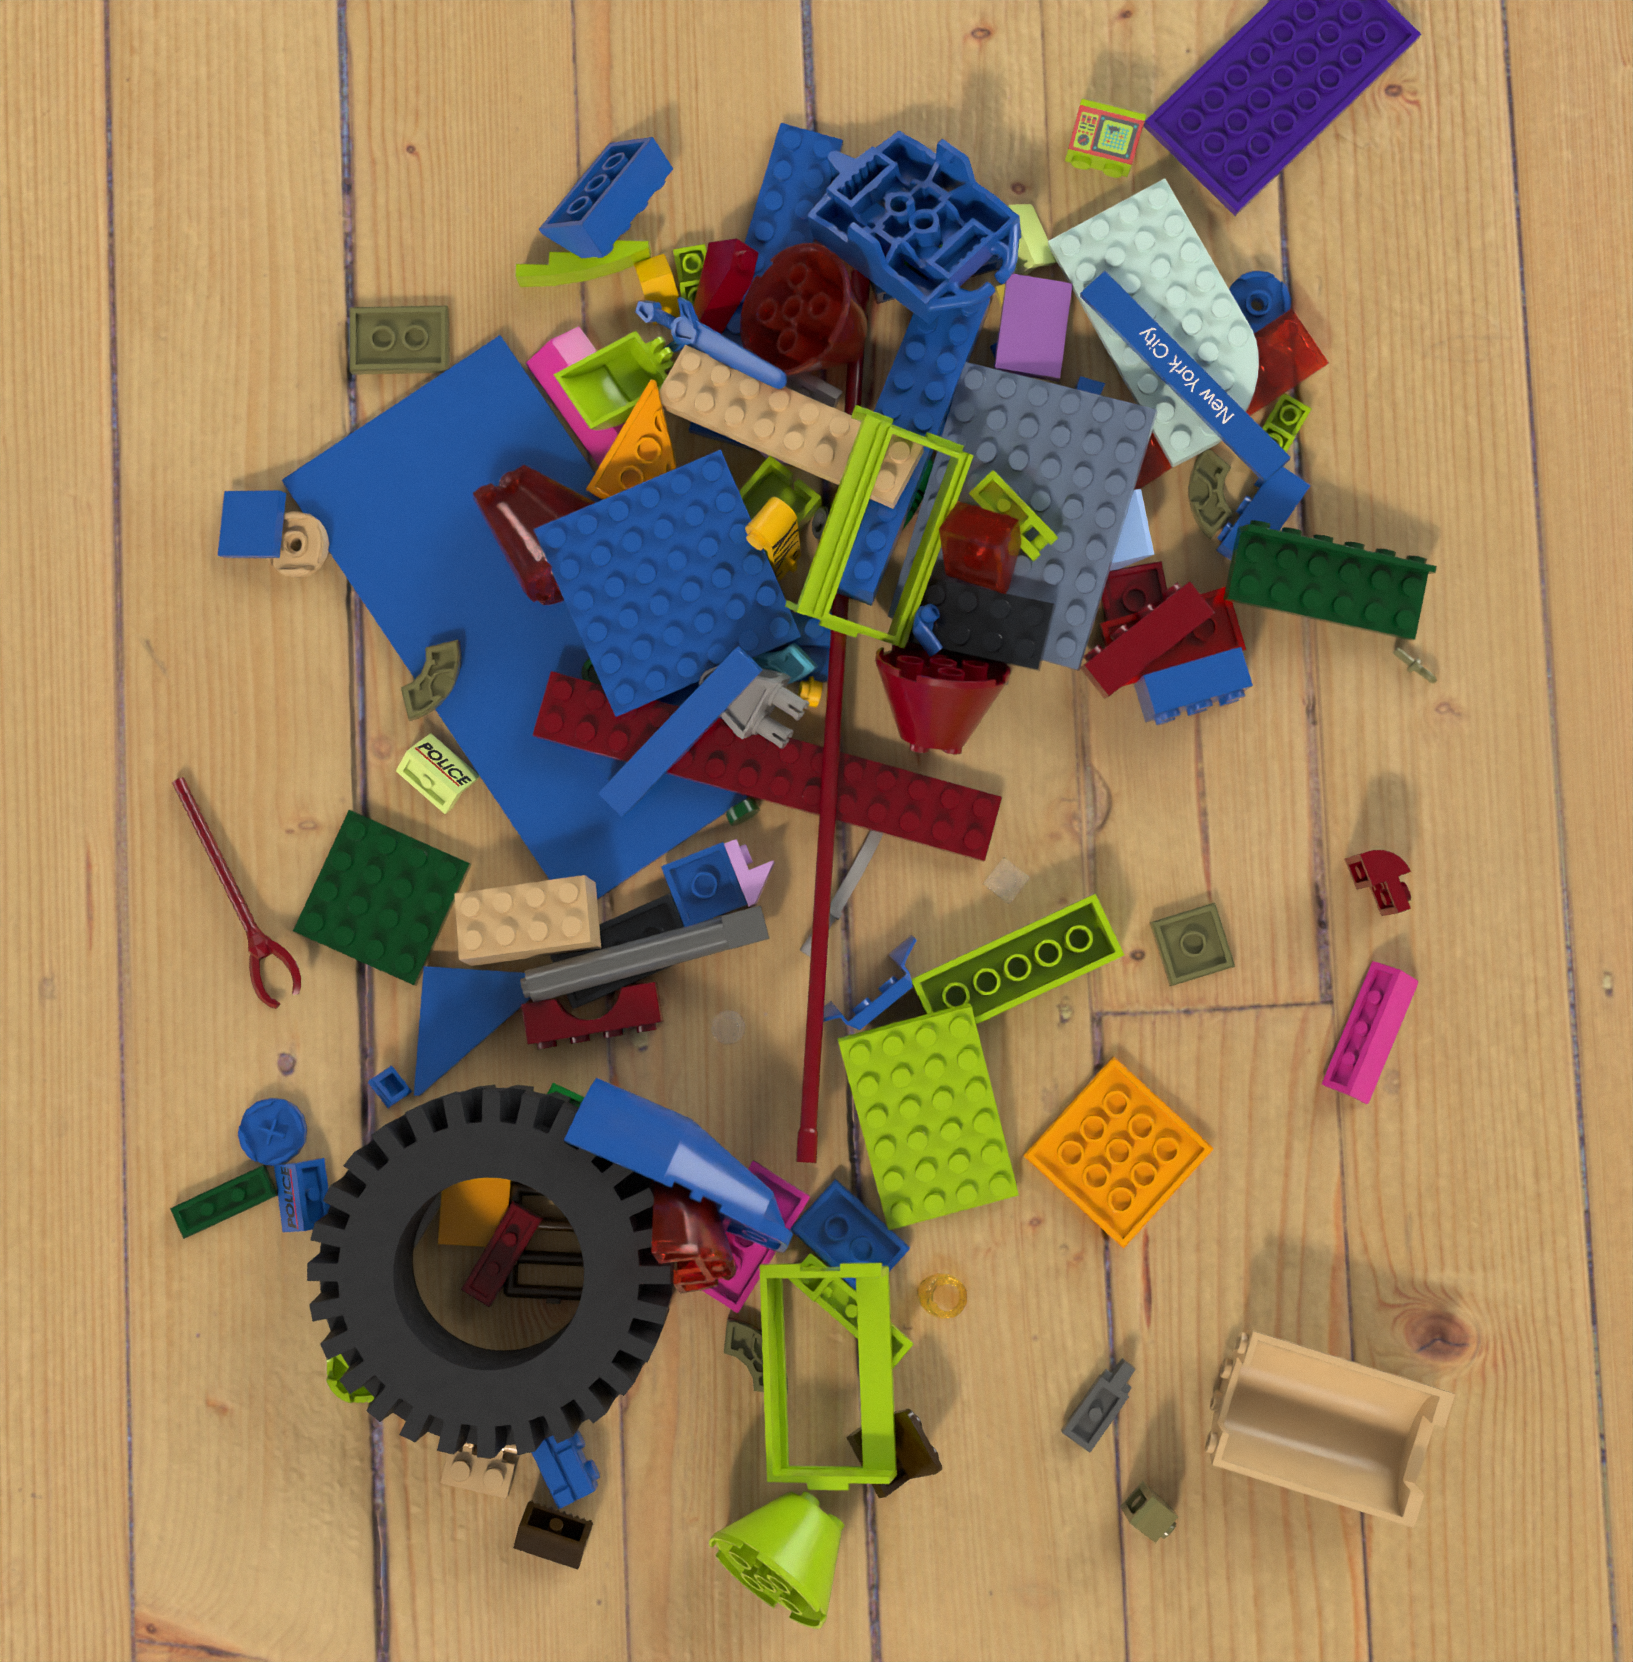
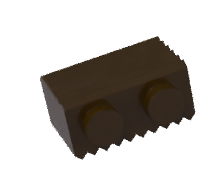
M533 1500L527 1503L520 1521L513 1548L578 1570L588 1544L593 1522L592 1520L586 1521L585 1517L580 1519L578 1515L573 1517L572 1513L567 1515L565 1511L560 1512L559 1509L554 1510L552 1507L547 1508L546 1505L541 1506L539 1502L534 1504Z

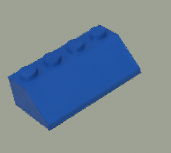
M653 137L609 143L541 225L539 231L542 235L580 258H602L612 251L613 244L618 237L629 230L631 227L630 222L634 217L648 206V200L654 192L664 186L665 179L673 170V167Z

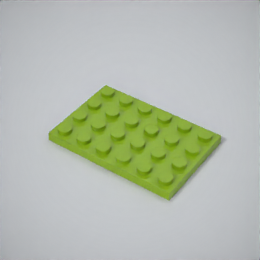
M970 1003L837 1038L888 1230L1019 1196Z

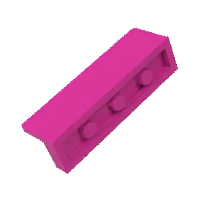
M1372 961L1322 1085L1351 1096L1362 1103H1369L1417 988L1418 980L1400 969Z

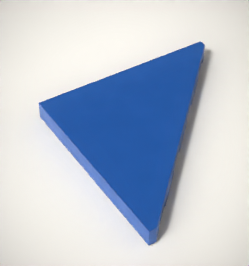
M424 966L414 1096H421L510 1016L515 1014L521 1008V1004H526L531 1000V997L525 998L521 987L520 979L525 977V973Z

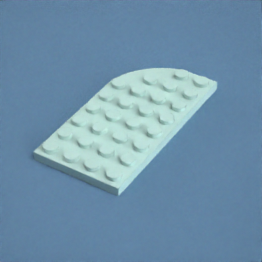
M1163 179L1049 240L1048 247L1067 281L1073 283L1072 290L1136 404L1157 409L1158 413L1152 432L1173 468L1217 445L1222 440L1080 297V293L1101 273L1106 271L1245 412L1254 395L1258 378L1259 357L1253 330L1166 179Z

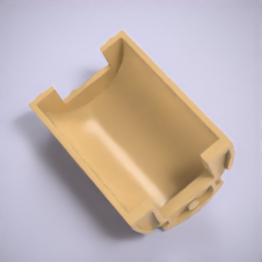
M1248 1330L1245 1333L1240 1332L1231 1357L1223 1359L1220 1368V1377L1223 1378L1220 1390H1214L1210 1401V1410L1214 1411L1212 1428L1205 1443V1452L1210 1453L1212 1465L1414 1528L1424 1498V1494L1416 1485L1433 1427L1437 1425L1445 1428L1455 1394L1253 1330Z

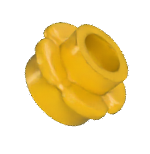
M810 676L808 681L800 682L797 696L807 700L810 707L817 708L822 695L823 683L814 680V677Z

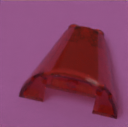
M523 465L514 471L505 473L499 481V486L495 487L490 483L478 488L473 492V500L525 595L533 602L539 601L542 605H552L564 601V598L551 571L552 565L547 562L533 529L596 502Z
M655 1181L652 1254L659 1263L677 1262V1270H674L673 1284L678 1292L681 1294L701 1291L718 1286V1279L723 1278L727 1281L732 1279L736 1274V1261L715 1202L705 1197H702L701 1202H697L689 1198L691 1190L675 1182L672 1187H668Z

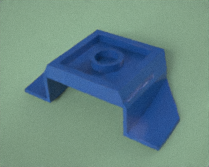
M911 935L888 954L904 973L902 978L897 980L895 976H892L878 988L882 993L872 1002L867 997L852 1009L855 1016L849 1021L830 1001L824 1006L823 1022L841 1018L845 1024L861 1030L910 990L913 985L910 973L904 965L917 941L916 938Z

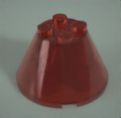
M802 243L788 247L770 259L773 264L762 277L758 275L755 277L744 300L740 320L743 347L781 369L786 376L841 367L850 361H858L864 351L863 345L867 337L868 315L862 309L841 259L826 247L814 243Z

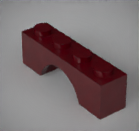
M657 982L621 987L615 1006L607 1014L594 1020H584L575 1017L564 1008L559 999L521 1004L527 1045L536 1043L537 1050L557 1047L556 1040L570 1038V1044L591 1041L590 1034L603 1032L605 1039L624 1035V1028L636 1027L637 1033L657 1030L656 1023L664 1022Z

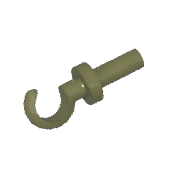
M1399 647L1393 651L1395 656L1409 666L1407 671L1410 673L1415 671L1430 683H1436V677L1420 665L1422 661L1420 658L1417 657L1414 660Z

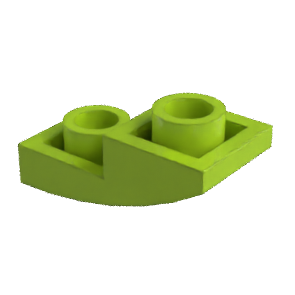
M705 244L673 249L681 297L690 301L692 306H694L707 252Z
M1283 392L1262 429L1287 452L1312 409Z

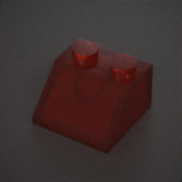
M958 501L939 528L946 575L1006 594L1009 590L1021 546L1019 519Z

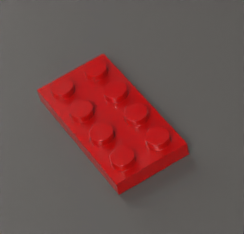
M1226 587L1202 593L1201 596L1215 613L1123 686L1136 683L1143 675L1238 647L1245 651L1246 646L1233 602L1223 600ZM1137 613L1099 624L1105 647L1113 641L1110 635L1123 624L1130 628L1139 621L1136 617Z

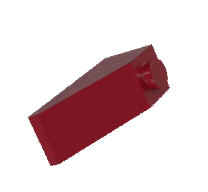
M737 238L708 243L693 306L699 322L719 334L723 333L752 284L759 254Z

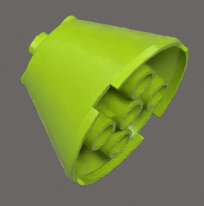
M790 1491L714 1533L709 1540V1546L711 1548L714 1545L717 1546L719 1551L715 1556L719 1562L742 1585L766 1604L774 1608L779 1603L792 1611L789 1618L809 1628L820 1629L827 1619L842 1535L841 1531L845 1525L832 1514L827 1515L818 1508L820 1502L812 1494L803 1491L799 1496Z

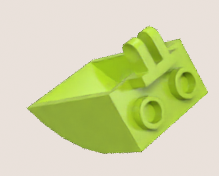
M634 331L555 373L554 376L590 429H609L626 422L651 379L657 382L658 390H660L668 376L666 371L672 369L674 365L671 361L673 352L670 347L664 349L666 342L662 336L644 343L637 331Z

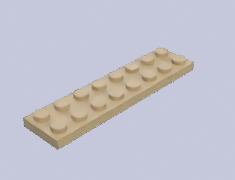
M684 345L659 390L664 410L837 485L840 484L861 424L860 421L852 419V415L786 387L776 389L687 345ZM892 434L870 499L894 509L924 453L922 445Z

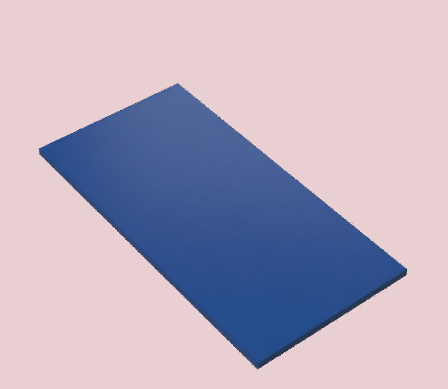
M499 335L282 479V482L302 512L311 514L322 523L328 535V551L414 679L420 675L424 667L426 647L457 639L460 641L461 668L458 679L449 696L435 709L549 880L585 875L596 882L598 900L724 815L731 807L749 797L665 774L630 812L621 817L598 794L609 781L579 749L533 737V731L551 671L583 680L581 675L582 666L590 658L533 529L599 502L602 499L586 490L595 475L594 471L506 342ZM699 682L659 698L657 701L680 707L699 687Z

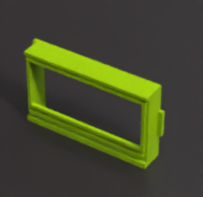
M855 405L851 418L861 422L798 604L787 600L785 607L797 613L819 619V625L855 638L860 633L905 648L914 623L915 613L921 604L974 455L963 452V445L926 432L925 437L892 425L894 419ZM894 434L951 457L889 631L884 633L831 615L829 612L891 436Z
M801 1263L760 1264L767 1482L807 1483L808 1490L847 1491L850 1489V1483L890 1484L897 1476L889 1266H882V1263H841L840 1267H801ZM783 1278H856L863 1466H789Z

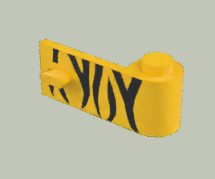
M771 497L748 523L745 530L748 534L746 539L754 548L768 551L770 565L779 583L789 570L793 573L797 570L796 561L801 556V548L795 512L784 501Z

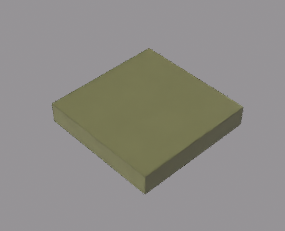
M1215 903L1149 922L1169 986L1235 967Z

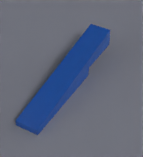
M740 646L736 647L598 794L621 817L630 812L667 771L691 749L763 669Z

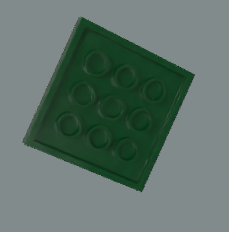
M348 810L293 932L417 986L424 966L428 962L454 905V894L459 893L472 864L352 810Z

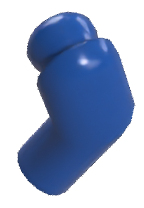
M927 604L918 608L915 613L912 631L929 657L943 648L932 632L934 621L939 618V610L933 604Z

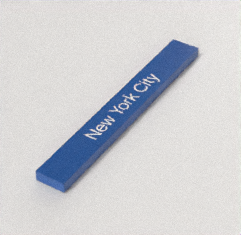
M1106 271L1101 273L1080 293V297L1264 483L1290 461L1291 457Z

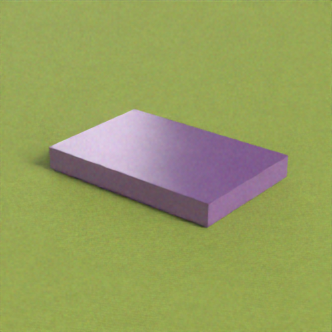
M1012 274L1005 282L994 369L1025 377L1059 381L1073 283Z

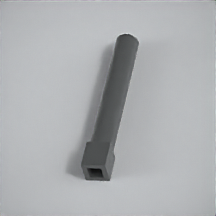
M757 906L525 970V977L521 978L520 982L525 998L531 997L533 1003L768 940L770 937L762 908Z

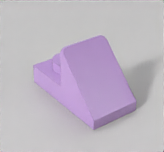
M737 839L724 843L750 908L757 904L775 862L773 860L749 870L747 865L753 863L748 848L746 844L739 846Z

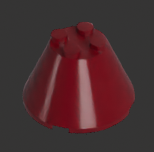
M910 642L906 643L905 648L892 644V650L886 652L881 647L876 651L875 663L899 736L904 741L910 743L909 749L918 753H927L930 749H939L947 754H961L962 747L965 746L1008 682L1011 671L1010 667L1004 663L945 650H939L929 657L921 645Z

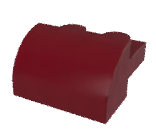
M1371 850L1344 859L1356 890L1370 887L1381 916L1398 914L1411 909L1408 902L1411 901L1409 888L1405 882H1400L1399 876L1409 873L1411 870L1401 857L1386 850Z

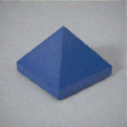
M390 1066L368 1081V1084L387 1108H390L412 1092L393 1066Z

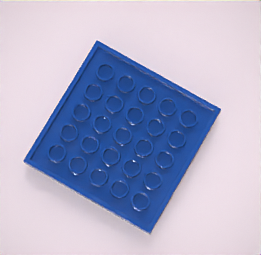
M721 450L533 529L615 717L699 682L705 671L718 667L738 646L751 658H754L801 637L790 609L785 607V597L764 549L758 550L754 548L746 539L748 534L745 527L751 521V518Z

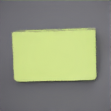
M1031 204L1008 205L1012 211L1020 216L1021 227L1018 261L1013 274L1026 276L1037 267L1054 265L1057 261L1048 247L1047 236L1034 207Z

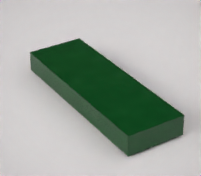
M262 1165L171 1207L170 1210L183 1239L272 1199L278 1196V1193L266 1165Z

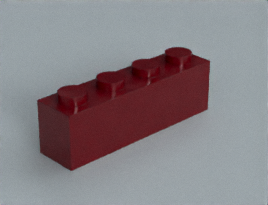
M1190 581L1182 587L1178 582L1162 594L1166 600L1157 607H1154L1152 603L1147 605L1136 614L1139 621L1128 628L1126 624H1123L1110 635L1113 641L1104 649L1098 644L1084 655L1083 658L1087 662L1080 669L1104 699L1111 696L1215 613Z

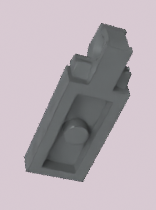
M1122 1358L1112 1372L1105 1369L1101 1375L1099 1374L1061 1429L1064 1435L1089 1453L1129 1398L1128 1393L1132 1387L1127 1384V1381L1135 1371L1133 1365Z

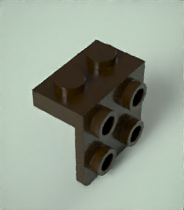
M911 1409L894 1412L897 1476L890 1484H871L878 1498L887 1497L910 1479L935 1475L942 1470L937 1450L930 1444L922 1429L919 1417ZM859 1427L846 1438L861 1466H863L862 1428Z

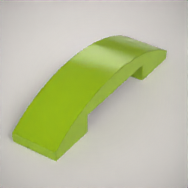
M812 1253L801 1263V1267H828ZM842 1278L788 1279L858 1339L856 1290ZM891 1322L892 1364L894 1369L914 1343Z

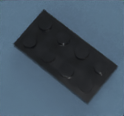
M930 577L919 607L933 604L938 608L939 618L934 621L932 632L943 646L941 650L1040 671L1056 607L1055 604ZM912 626L908 641L910 643L921 645L913 635Z
M667 894L599 924L601 948L550 955V958L554 963L682 928L684 925L671 895ZM671 966L566 995L572 1009H576Z

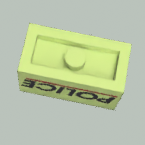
M431 733L406 751L396 770L398 774L444 814L453 809L462 792L474 784L480 777Z

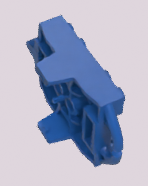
M897 131L876 148L872 146L856 159L838 151H831L828 154L833 182L827 188V193L807 215L812 237L929 325L945 310L981 303L995 293L994 286L989 282L973 291H964L959 288L993 255L998 259L1001 257L1003 261L1000 269L994 274L999 283L1004 284L1014 273L1018 261L1019 239L1021 238L1020 216L997 196L976 182L968 156L944 139L937 143L935 153L919 141L905 135L901 131ZM904 260L939 286L936 288L907 267L904 264Z

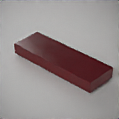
M514 1200L461 1290L484 1305L491 1307L544 1217Z

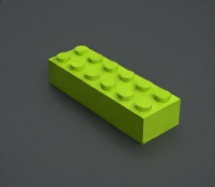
M1093 894L914 977L911 981L925 1015L970 1003L975 1022L978 1024L1124 956V953L1096 894Z

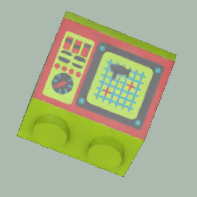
M1081 99L1065 162H1069L1073 167L1082 170L1090 168L1101 170L1105 175L1113 178L1128 177L1146 114Z

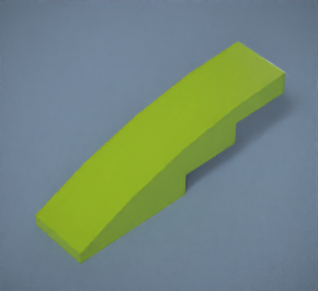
M616 240L612 251L602 258H580L572 252H549V265L516 264L515 277L520 287L557 286L592 280L623 271L634 266L633 263L651 258L649 241Z

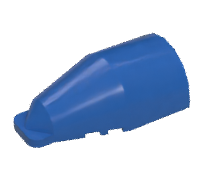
M596 1078L573 1119L564 1139L565 1142L654 1180L659 1195L666 1194L669 1204L684 1209V1217L694 1220L696 1214L714 1220L712 1223L714 1228L752 1241L776 1252L784 1253L793 1233L785 1227L774 1192L691 1118Z

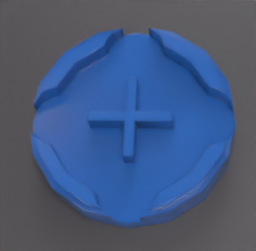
M278 1098L261 1100L249 1107L242 1116L243 1118L238 1129L240 1146L246 1155L255 1162L270 1166L289 1162L298 1155L306 1142L307 1136L305 1117L298 1107L286 1099Z

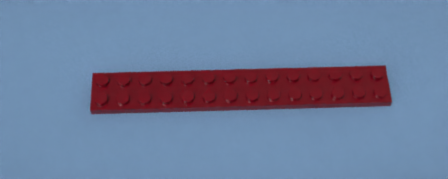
M551 671L533 731V737L627 763L679 707L655 700L615 717L602 685ZM718 718L666 774L819 816L823 747L787 737L789 742L781 749L760 734H753L741 739L723 719ZM840 752L836 821L982 862L986 860L1002 800L1001 796Z

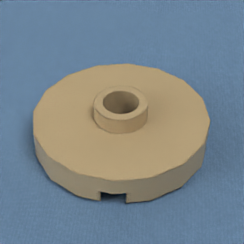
M296 511L284 513L280 558H267V560L282 575L296 578L311 576L322 567L328 555L329 540L326 529L311 514ZM301 540V542H302V547H301V549L298 551V549H297V543H298V541Z

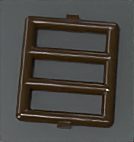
M513 1182L510 1186L509 1207L514 1200L522 1204L523 1196H546L527 1185ZM544 1217L537 1229L542 1231L574 1232L567 1218ZM525 1250L504 1284L503 1289L505 1296L511 1298L546 1299V1303L560 1304L561 1300L580 1301L583 1287L517 1283L519 1264L584 1267L582 1253Z

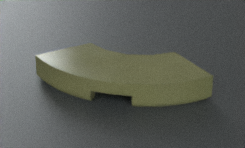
M1210 448L1202 452L1196 460L1191 471L1188 486L1189 504L1192 514L1199 528L1209 539L1234 514L1227 505L1223 492L1225 477L1231 467Z
M458 639L425 648L426 661L422 672L412 683L401 687L408 720L419 719L434 711L453 690L461 668V646Z
M727 1318L724 1354L734 1356L744 1363L753 1378L754 1391L764 1392L762 1331L745 1321ZM786 1371V1384H787V1395H788V1376H787V1371Z

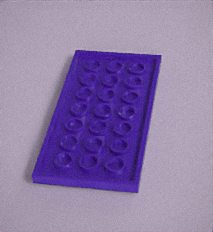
M1270 0L1147 118L1143 127L1236 216L1420 38L1421 33L1387 0Z

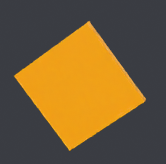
M1112 1056L1029 1147L1023 1156L1124 1249L1214 1148L1119 1060Z

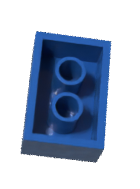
M1241 647L1143 675L1134 684L1145 723L1155 720L1156 725L1171 722L1184 711H1187L1188 716L1207 711V708L1212 707L1215 702H1219L1220 707L1238 702L1240 698L1245 697L1244 692L1253 686Z

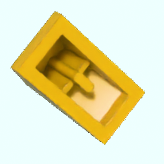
M665 254L633 263L645 300L660 302L661 310L676 318L680 317L677 299L679 295Z

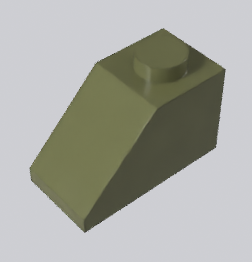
M1143 1481L1120 1506L1129 1523L1155 1543L1160 1537L1163 1539L1168 1537L1176 1527L1177 1523L1175 1520L1178 1516L1175 1511Z

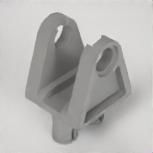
M717 667L711 668L702 674L699 686ZM762 668L763 671L721 717L741 739L753 734H760L783 749L789 742L787 737H792L793 730L788 729L770 717L773 709L777 706L798 721L804 715L805 711L803 709L808 708L809 702L786 689L791 679L789 675Z

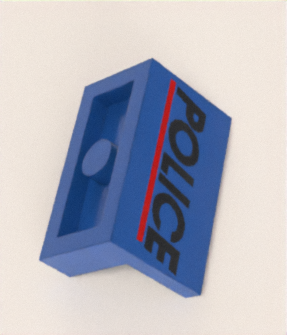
M325 1158L274 1165L282 1232L313 1230L314 1223L326 1215L330 1208L329 1204L323 1202L329 1189Z

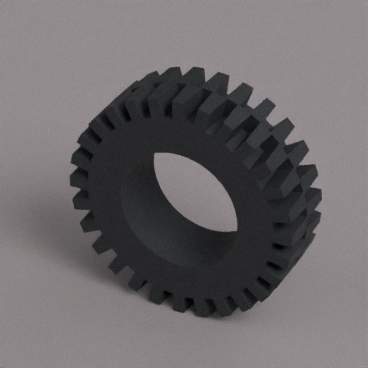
M496 1084L478 1086L461 1092L455 1091L428 1101L405 1112L403 1116L385 1124L372 1134L373 1140L355 1151L343 1166L348 1171L344 1177L330 1185L323 1199V1202L329 1204L330 1208L326 1215L314 1223L310 1239L311 1241L321 1243L320 1253L307 1263V1281H320L321 1291L309 1304L312 1321L327 1319L331 1331L320 1345L327 1360L339 1354L343 1356L349 1368L340 1378V1382L350 1394L364 1386L374 1396L366 1411L379 1422L392 1413L396 1414L406 1421L399 1435L413 1442H417L429 1432L440 1436L437 1451L454 1455L466 1443L476 1444L477 1458H495L506 1445L516 1444L518 1455L535 1452L544 1439L554 1436L558 1444L573 1437L584 1421L590 1419L594 1424L608 1412L612 1403L620 1394L624 1396L635 1383L644 1364L648 1363L658 1342L670 1310L669 1305L675 1289L677 1271H674V1258L677 1251L676 1232L670 1231L668 1218L671 1209L666 1194L659 1195L654 1180L564 1141L579 1107L569 1103L571 1099L569 1096L558 1092L549 1094L534 1092V1086L514 1085L508 1088H496ZM477 1178L508 1179L537 1190L562 1211L578 1238L584 1264V1283L580 1303L574 1317L564 1328L547 1340L530 1347L516 1350H491L460 1340L435 1320L425 1306L416 1285L413 1269V1249L416 1234L424 1214L436 1197L447 1187Z

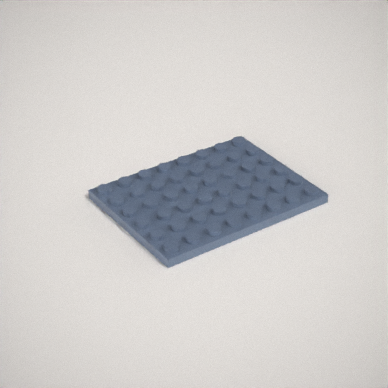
M966 362L953 397L942 438L963 445L962 451L974 456L930 577L1055 604L1056 607L1042 661L1079 671L1156 420L1157 409ZM937 451L888 613V617L892 619L951 457ZM992 470L1005 481L1058 537L1052 545L1048 543L1039 552L1041 555L1034 562L969 495V492ZM1032 527L1024 537L1031 542L1039 533Z

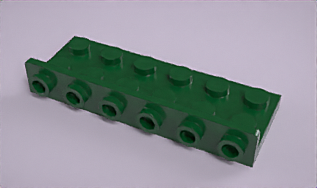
M1251 520L1250 524L1237 528L1223 600L1401 639H1416L1428 574L1436 573L1437 566L1426 564V558L1409 555L1406 559L1395 557L1396 552L1388 549H1376L1375 552L1364 550V544L1357 542H1345L1344 545L1333 543L1334 538L1326 535L1316 534L1313 535V538L1301 536L1302 531L1294 528L1284 527L1282 531L1270 529V523Z

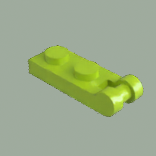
M994 470L969 492V495L1033 562L1041 555L1039 552L1048 543L1052 545L1058 539L1056 534ZM1034 527L1039 534L1029 542L1024 535Z

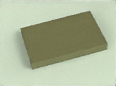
M448 306L350 307V373L352 375L443 373L450 368Z

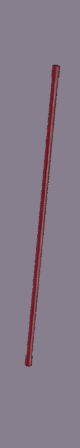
M857 270L851 272L850 284L851 310L844 412L852 415L855 405L861 406L867 304L870 294V280ZM836 593L832 603V615L848 620L849 597ZM834 630L830 632L801 1115L796 1162L817 1163L818 1147L817 1119L847 635Z

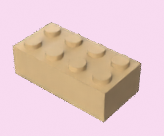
M585 875L454 894L459 960L471 966L601 948L596 882Z

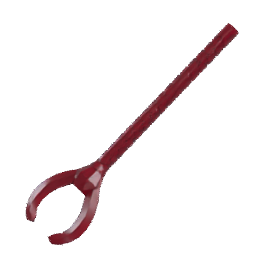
M178 778L172 782V785L185 811H187V815L205 848L212 866H214L221 884H223V888L235 912H237L236 914L244 930H246L248 952L250 953L249 972L255 993L264 1004L270 1008L277 1009L281 1003L271 998L265 991L260 976V960L273 954L285 964L293 980L292 995L300 993L301 974L299 967L292 955L284 947L265 935L257 926L206 821H204L205 819L193 794H191L185 778Z

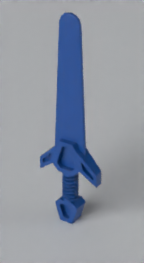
M682 297L677 298L681 314L678 318L661 310L660 302L638 301L635 312L646 323L657 322L671 330L674 341L665 346L664 349L670 347L672 352L676 353L682 350L684 345H687L776 389L785 387L787 377L781 369L699 322L690 301Z

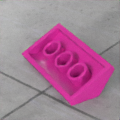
M578 326L548 341L526 362V365L597 465L600 466L625 423L604 430L590 429L554 376L555 373L597 352Z

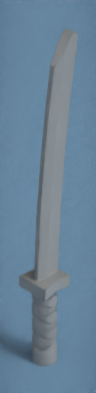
M870 831L849 873L831 901L829 929L832 923L835 922V919L839 920L843 913L841 911L863 875L883 834ZM812 933L800 948V951L809 957L811 954Z

